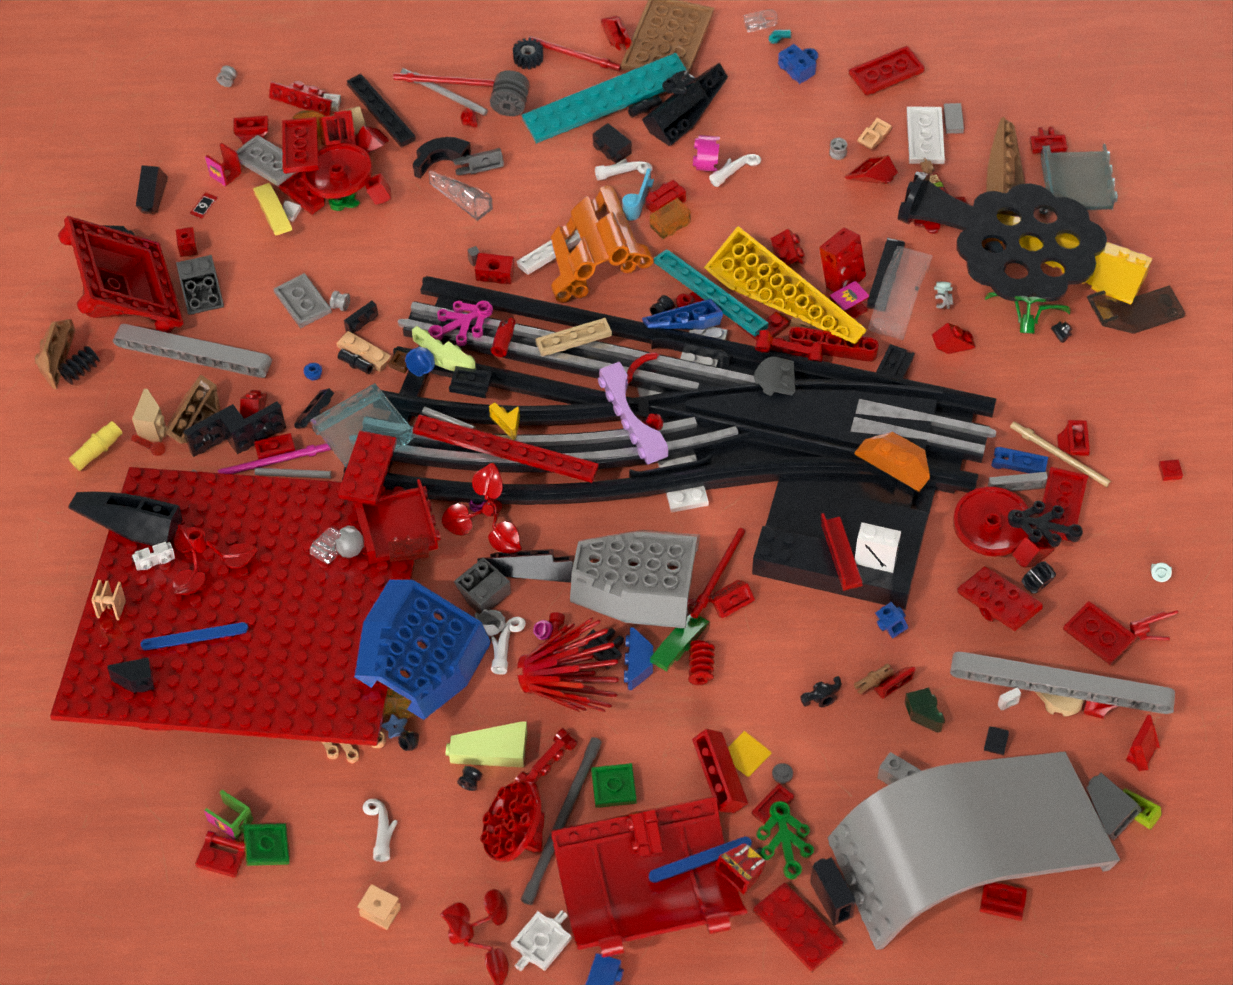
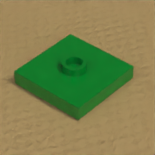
M632 763L591 767L595 808L637 804Z
M286 823L244 824L246 866L289 864Z

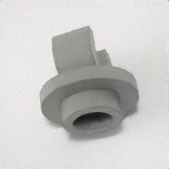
M945 291V295L942 293L935 295L936 299H943L942 303L937 304V308H943L946 305L947 309H950V305H953L952 294H949L948 291Z

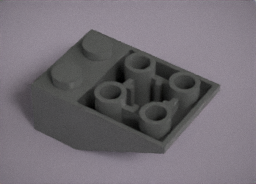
M212 255L176 262L188 315L224 307Z

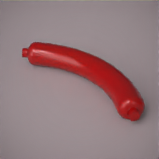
M651 352L637 358L626 372L628 383L632 381L633 375L639 366L647 361L657 359L659 354Z

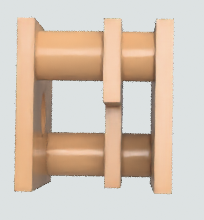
M98 580L91 599L97 618H100L102 611H105L107 605L109 609L111 606L113 607L116 620H119L126 602L121 582L117 583L114 595H112L109 581H106L103 587L101 580Z
M372 884L357 906L360 908L359 913H361V917L387 930L401 909L400 903H398L399 898Z

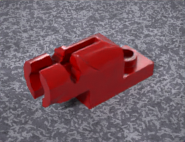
M616 15L601 19V25L610 45H614L619 51H621L620 44H623L628 49L631 45V38L621 18Z

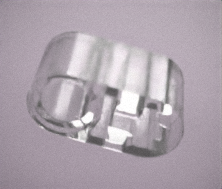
M334 527L328 528L311 545L310 554L326 564L330 563L339 555L336 550L335 540L341 537V532Z

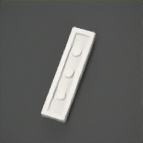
M577 229L569 240L568 238L565 240L568 250L578 245L581 240ZM550 240L516 261L517 266L529 275L555 259L552 241Z

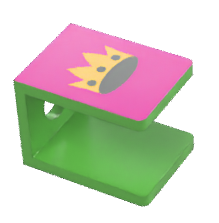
M221 790L220 795L223 803L239 813L238 818L231 825L207 808L204 812L208 822L237 840L243 833L244 824H250L253 821V816L248 806L224 790Z

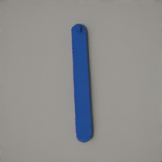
M241 622L142 640L140 645L143 650H152L244 634L248 631V625Z
M741 837L650 871L649 880L657 883L717 861L721 854L741 844H747L751 847L752 841L749 837Z

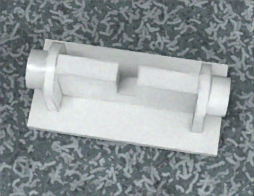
M163 542L152 546L154 553H150L149 548L135 551L132 558L137 571L148 570L154 565L165 564L175 559L171 543Z

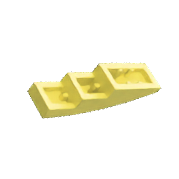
M270 183L253 188L260 207L274 234L277 236L291 231L290 222Z

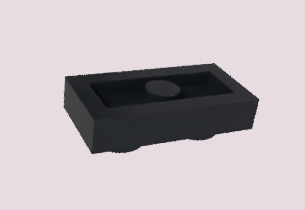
M370 301L344 320L346 332H357L364 325L373 321L378 316L377 304Z

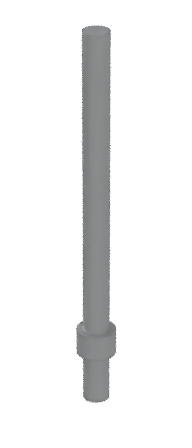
M405 68L401 70V74H407V72H411ZM414 81V83H420L484 116L488 112L487 109L435 83Z

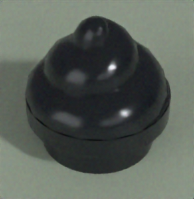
M404 731L398 738L400 747L405 751H412L418 746V733Z

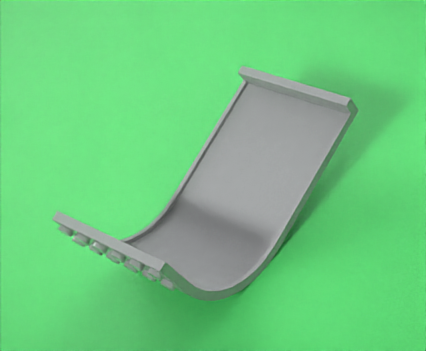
M1066 752L955 763L912 774L884 787L865 799L827 837L844 875L845 882L856 900L855 903L876 950L883 949L917 916L934 905L966 890L996 881L1101 867L1102 871H1109L1120 861Z

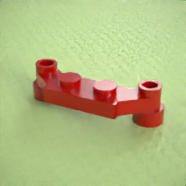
M766 330L759 331V338L755 346V350L759 352L774 350L806 357L810 361H823V345L819 343H813L811 347H808L800 342H788L779 337L773 338L770 336V332Z
M561 728L553 738L555 743L537 761L530 773L527 774L522 771L514 781L525 780L538 788L536 782L542 775L545 777L552 769L551 765L563 758L565 755L564 751L568 749L571 752L578 742L570 736L566 729Z

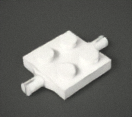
M560 910L558 915L552 919L545 917L538 911L511 942V947L522 955L521 959L515 964L519 971H522L529 962L536 964L545 971L570 942L572 936L563 930L560 925L568 917L565 912Z

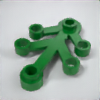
M779 801L771 805L769 810L771 817L756 832L757 838L764 841L770 836V830L778 823V833L768 846L763 847L760 851V856L764 860H770L774 855V850L782 843L786 863L783 873L788 879H796L801 874L802 867L799 862L794 860L791 843L800 849L802 857L809 858L814 853V847L809 843H805L800 838H806L810 833V828L790 815V808L787 803ZM787 823L796 829V835L788 829ZM800 829H804L806 833H802ZM760 831H764L766 836L762 835ZM804 848H807L810 853H806ZM764 851H769L770 855H766ZM788 869L793 870L794 874L790 873Z

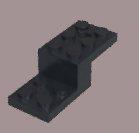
M278 401L245 419L234 404L183 432L193 457L204 453L215 445H219L226 439L235 452L239 454L254 446L255 441L267 439L276 433H280L286 428L281 405Z

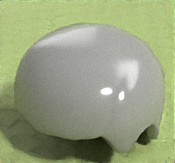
M346 526L340 530L341 537L335 540L336 550L342 557L352 558L362 550L364 538L354 526Z
M484 609L481 614L475 613V618L482 622L488 636L496 635L504 629L505 617L500 611Z

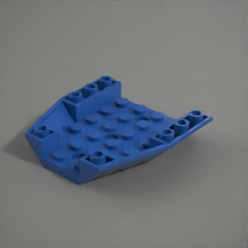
M389 580L363 622L354 677L371 688L377 680L409 699L411 703L407 710L425 720L468 685L491 641L481 621L415 580ZM434 614H439L442 620L436 619ZM417 642H422L426 648H420ZM400 671L407 672L409 678L403 677Z

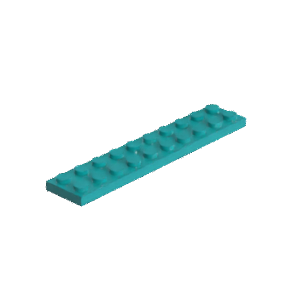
M674 53L522 114V120L537 144L663 93L665 90L662 84L666 79L671 78L677 72L687 70L677 53Z

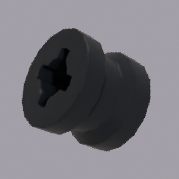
M465 766L462 770L463 775L458 778L457 783L466 790L475 791L477 782L482 778V773L476 768Z

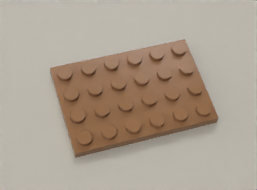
M648 0L631 39V45L627 49L621 63V69L632 71L677 53L690 74L713 17L714 8L680 0Z

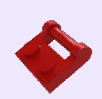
M208 831L196 860V867L236 878L245 857L244 840L237 841ZM216 843L237 849L238 851L237 854L212 848V845Z

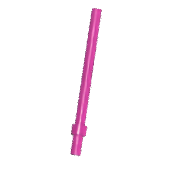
M329 443L317 446L313 444L306 446L307 448L219 469L218 473L234 474L308 455L309 457L316 456V453L331 449Z

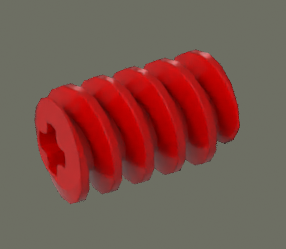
M694 640L690 643L688 681L693 685H705L714 678L712 673L714 672L713 665L715 661L713 658L715 653L713 651L715 646L703 640Z

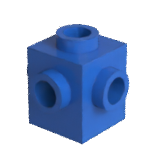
M892 602L875 612L878 621H876L882 632L886 630L892 639L909 628L904 619L906 617L900 606L896 608Z

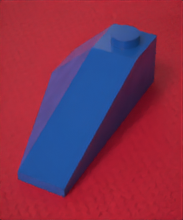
M712 299L647 316L642 318V321L647 328L703 330L720 325L723 312Z

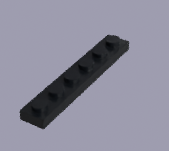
M362 74L347 80V86L401 148L416 140L413 132Z

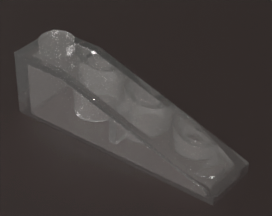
M430 170L428 172L430 184L477 221L493 210L492 197L489 193H485L480 188Z

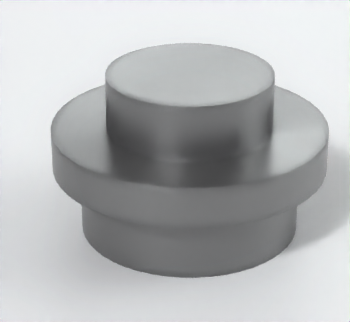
M780 763L773 768L772 776L775 781L784 784L792 779L793 770L789 765Z

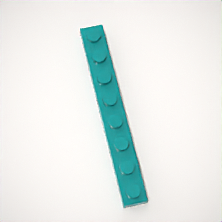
M668 249L654 257L656 265L704 300L712 299L723 314L756 337L759 335V331L768 328L766 320Z

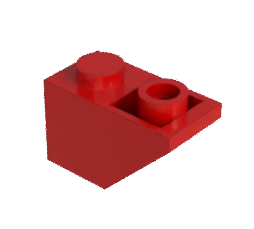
M949 322L932 334L936 348L947 354L967 351L976 347L971 332L965 331Z
M250 390V392L240 398V414L244 419L265 408L267 393H261V390Z

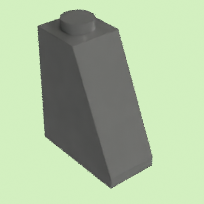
M1100 773L1089 781L1087 790L1106 833L1114 841L1142 809L1138 803Z

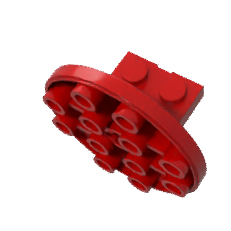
M516 780L505 787L502 786L498 790L497 796L494 798L488 811L484 813L482 818L484 825L480 841L483 843L486 854L491 859L504 863L515 859L525 849L533 853L542 851V830L544 828L545 813L541 811V797L535 785L525 780Z

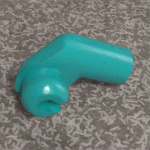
M774 30L768 38L769 42L776 44L782 38H791V30Z

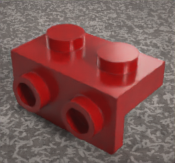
M788 228L770 238L775 256L787 266L796 261L801 265L805 263L803 258L805 253L799 245L801 241L797 233H793Z

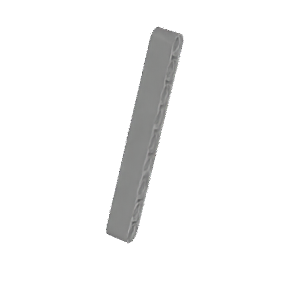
M121 324L113 339L114 344L121 348L259 378L266 377L272 363V358L264 353L129 324Z

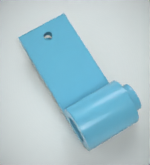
M647 168L639 195L627 194L622 199V208L626 219L629 221L639 218L649 187L652 188L654 179H651V169Z

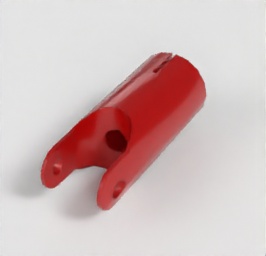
M509 317L507 323L503 320L499 323L491 347V353L497 357H504L507 354L516 323L513 317Z

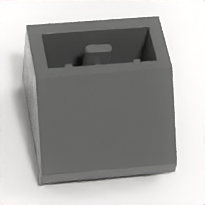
M485 558L480 559L454 581L469 606L478 614H481L484 609L492 610L511 594L510 581Z

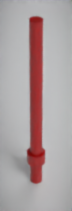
M529 37L531 41L533 39H536L537 42L539 41L544 48L600 65L604 69L610 68L621 71V65L611 62L610 59L604 57L601 59L538 38Z
M412 72L393 74V80L407 81V83L417 81L489 87L494 85V80L416 75Z
M743 528L738 529L703 593L697 597L696 605L690 614L692 618L697 619L702 609L707 606L709 596L746 532Z

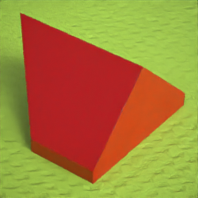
M362 126L355 137L356 146L361 147L367 153L389 142V139L379 129Z

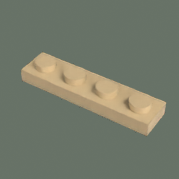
M602 318L542 336L535 340L541 357L610 337L612 336V331L606 318Z

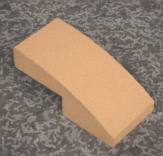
M876 118L870 128L867 127L857 142L872 150L887 136L892 127L890 124Z

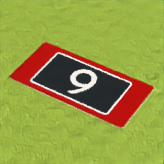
M204 193L189 214L203 219L218 197Z

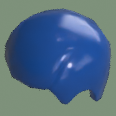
M417 347L406 354V366L416 376L428 374L435 367L434 356L427 348Z

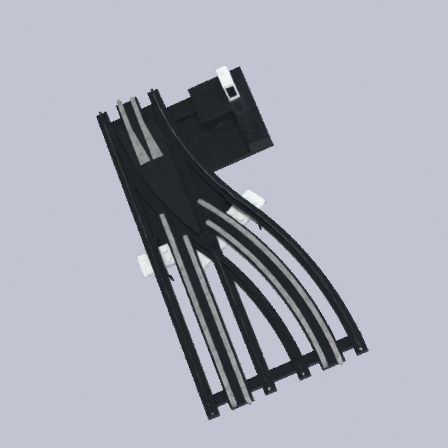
M430 276L423 277L420 291L421 294L437 297L435 306L414 301L410 307L411 313L409 318L398 320V326L403 328V335L413 338L412 329L416 326L428 331L433 325L443 327L455 321L453 319L439 321L437 317L438 310L446 309L447 311L454 312L453 303L456 301L473 305L480 301H487L492 305L493 310L571 327L606 318L613 336L650 343L651 349L666 348L682 352L680 359L659 354L657 359L643 363L635 371L632 381L628 383L629 386L638 387L639 397H626V401L633 414L643 421L651 413L654 415L660 414L661 419H663V427L659 431L668 445V457L656 461L659 468L645 471L630 469L629 478L593 481V483L503 484L502 493L495 500L501 504L517 505L568 504L627 499L666 493L670 511L673 513L708 506L709 501L705 490L778 481L765 526H762L754 553L752 574L882 605L892 602L896 608L900 606L904 610H906L935 490L952 494L955 493V490L967 493L974 490L979 474L961 471L962 460L982 463L987 438L996 436V431L990 428V426L972 423L974 414L992 418L997 398L825 361H810L806 357L774 350L759 352L755 350V346L727 341L728 330L717 327L703 330L690 329L689 332L676 329L647 328L643 322ZM477 318L472 320L466 335L467 344L459 347L495 356L491 353V347L499 323L502 320L485 318L482 327L483 335L480 338H475L472 335V327L476 325ZM515 323L507 354L501 358L598 379L600 377L599 369L620 362L627 372L629 366L637 358L650 352L593 341L541 357L535 339L556 332ZM461 326L444 334L440 340L444 345L449 341L453 345H457L456 336L459 334ZM397 346L393 349V356L397 350L407 354L413 349ZM769 357L794 361L795 392L792 396L774 392L770 396L763 392L764 389L759 383L756 384L754 380V372L761 362ZM475 363L476 370L492 372L490 387L569 404L544 406L498 405L503 407L507 413L519 407V425H564L621 420V417L615 414L614 405L608 401L604 391ZM435 364L434 369L429 373L452 378L454 371ZM408 370L399 393L380 389L376 391L373 403L374 409L391 412L388 421L366 417L362 423V431L397 438L383 483L385 490L393 491L397 486L403 487L404 490L418 488L417 480L420 479L422 486H426L428 499L468 503L470 501L473 503L488 501L485 499V495H478L475 492L472 482L438 480L389 473L393 461L479 471L490 463H494L499 472H550L413 434L412 429L414 426L408 425L411 416L418 417L419 414L427 416L422 414L424 407L465 423L498 425L490 417V405L452 402L419 397L428 374L416 376ZM624 428L567 434H517V438L514 440L598 463V469L646 464L644 458H640L636 444H632L629 431L624 430ZM893 431L925 450L930 479L919 492L855 455V451L865 439ZM492 434L511 439L507 434ZM350 436V443L355 445L357 436ZM822 513H824L826 520L836 517L841 518L862 580L861 587L843 591L821 526Z

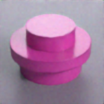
M541 620L534 625L533 632L538 639L546 640L552 634V625L549 621Z

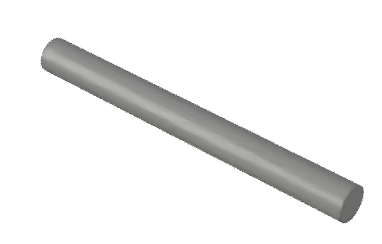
M255 468V475L331 479V471Z

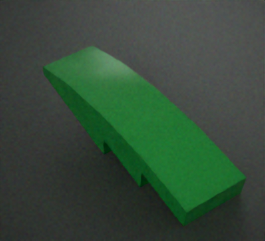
M688 615L686 627L675 628L650 657V663L667 672L675 660L678 662L684 652L689 651L691 641L698 639L709 624V621L701 616L695 619Z

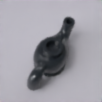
M836 676L833 679V685L818 682L813 686L814 690L812 692L803 693L800 697L803 706L810 705L812 700L819 703V707H827L834 703L837 698L835 694L842 685L840 677Z

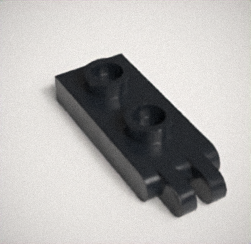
M330 388L320 390L294 423V427L296 429L305 428L309 422L318 418L320 410L331 402L330 398L334 395L333 391Z

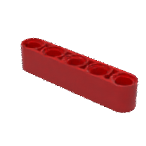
M793 327L789 331L788 342H800L808 347H811L813 343H819L823 345L822 355L872 362L878 356L879 343L871 337L862 336L856 344H853L831 334L830 331L803 327Z

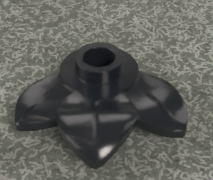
M680 71L671 78L666 79L662 87L669 94H685L687 92L686 86L695 82L696 78L688 74V71Z

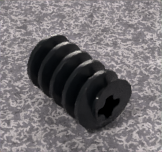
M85 346L83 348L84 351L79 350L78 355H72V359H67L66 364L61 363L60 368H58L62 377L71 385H73L72 378L78 381V374L85 376L84 369L91 372L90 365L96 368L95 361L100 362L96 353L89 346Z

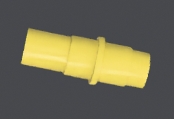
M111 421L97 433L91 434V438L69 457V461L76 469L81 471L94 458L96 459L104 451H108V447L123 434L121 429Z

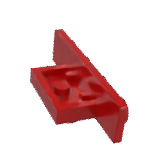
M273 81L270 82V99L320 115H331L333 100L324 98L325 91L319 90L318 87L306 86L300 81H295L288 86Z

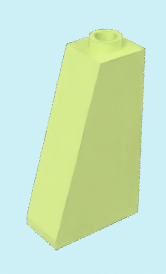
M522 721L452 735L450 743L446 745V756H449L450 763L524 768L528 732L527 722Z

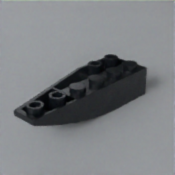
M717 63L698 76L695 82L687 85V92L685 94H673L646 115L642 121L649 133L666 145L671 146L692 129L728 78L722 65Z
M76 492L68 506L70 510L131 541L150 546L171 542L176 534L178 525L183 521L179 505L123 493Z

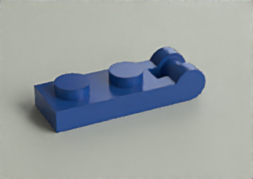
M996 447L994 450L995 458L992 460L991 465L995 469L1005 468L1025 473H1039L1046 471L1048 457Z

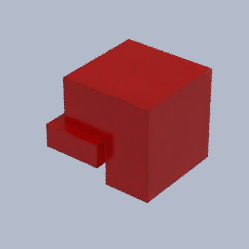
M352 110L333 112L334 116L318 117L322 145L339 143L356 145Z

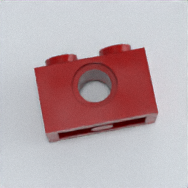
M478 253L475 265L476 281L511 284L515 269L514 256Z

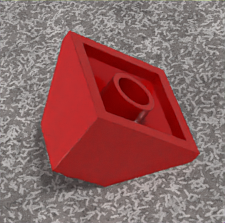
M884 155L866 159L847 174L845 178L847 180L887 184L894 179L893 177L898 174V171L890 156Z

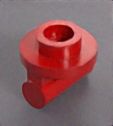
M469 108L465 109L460 116L462 124L465 126L471 125L473 128L477 127L475 111Z
M651 413L644 424L659 431L663 427V419H661L660 414L654 415Z

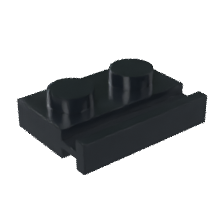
M890 344L876 373L904 378L915 357V353H909L906 349Z
M456 366L451 379V385H449V392L486 398L492 380V372Z

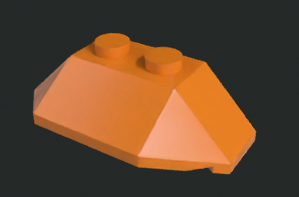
M893 431L865 439L855 451V455L919 492L930 479L925 450Z

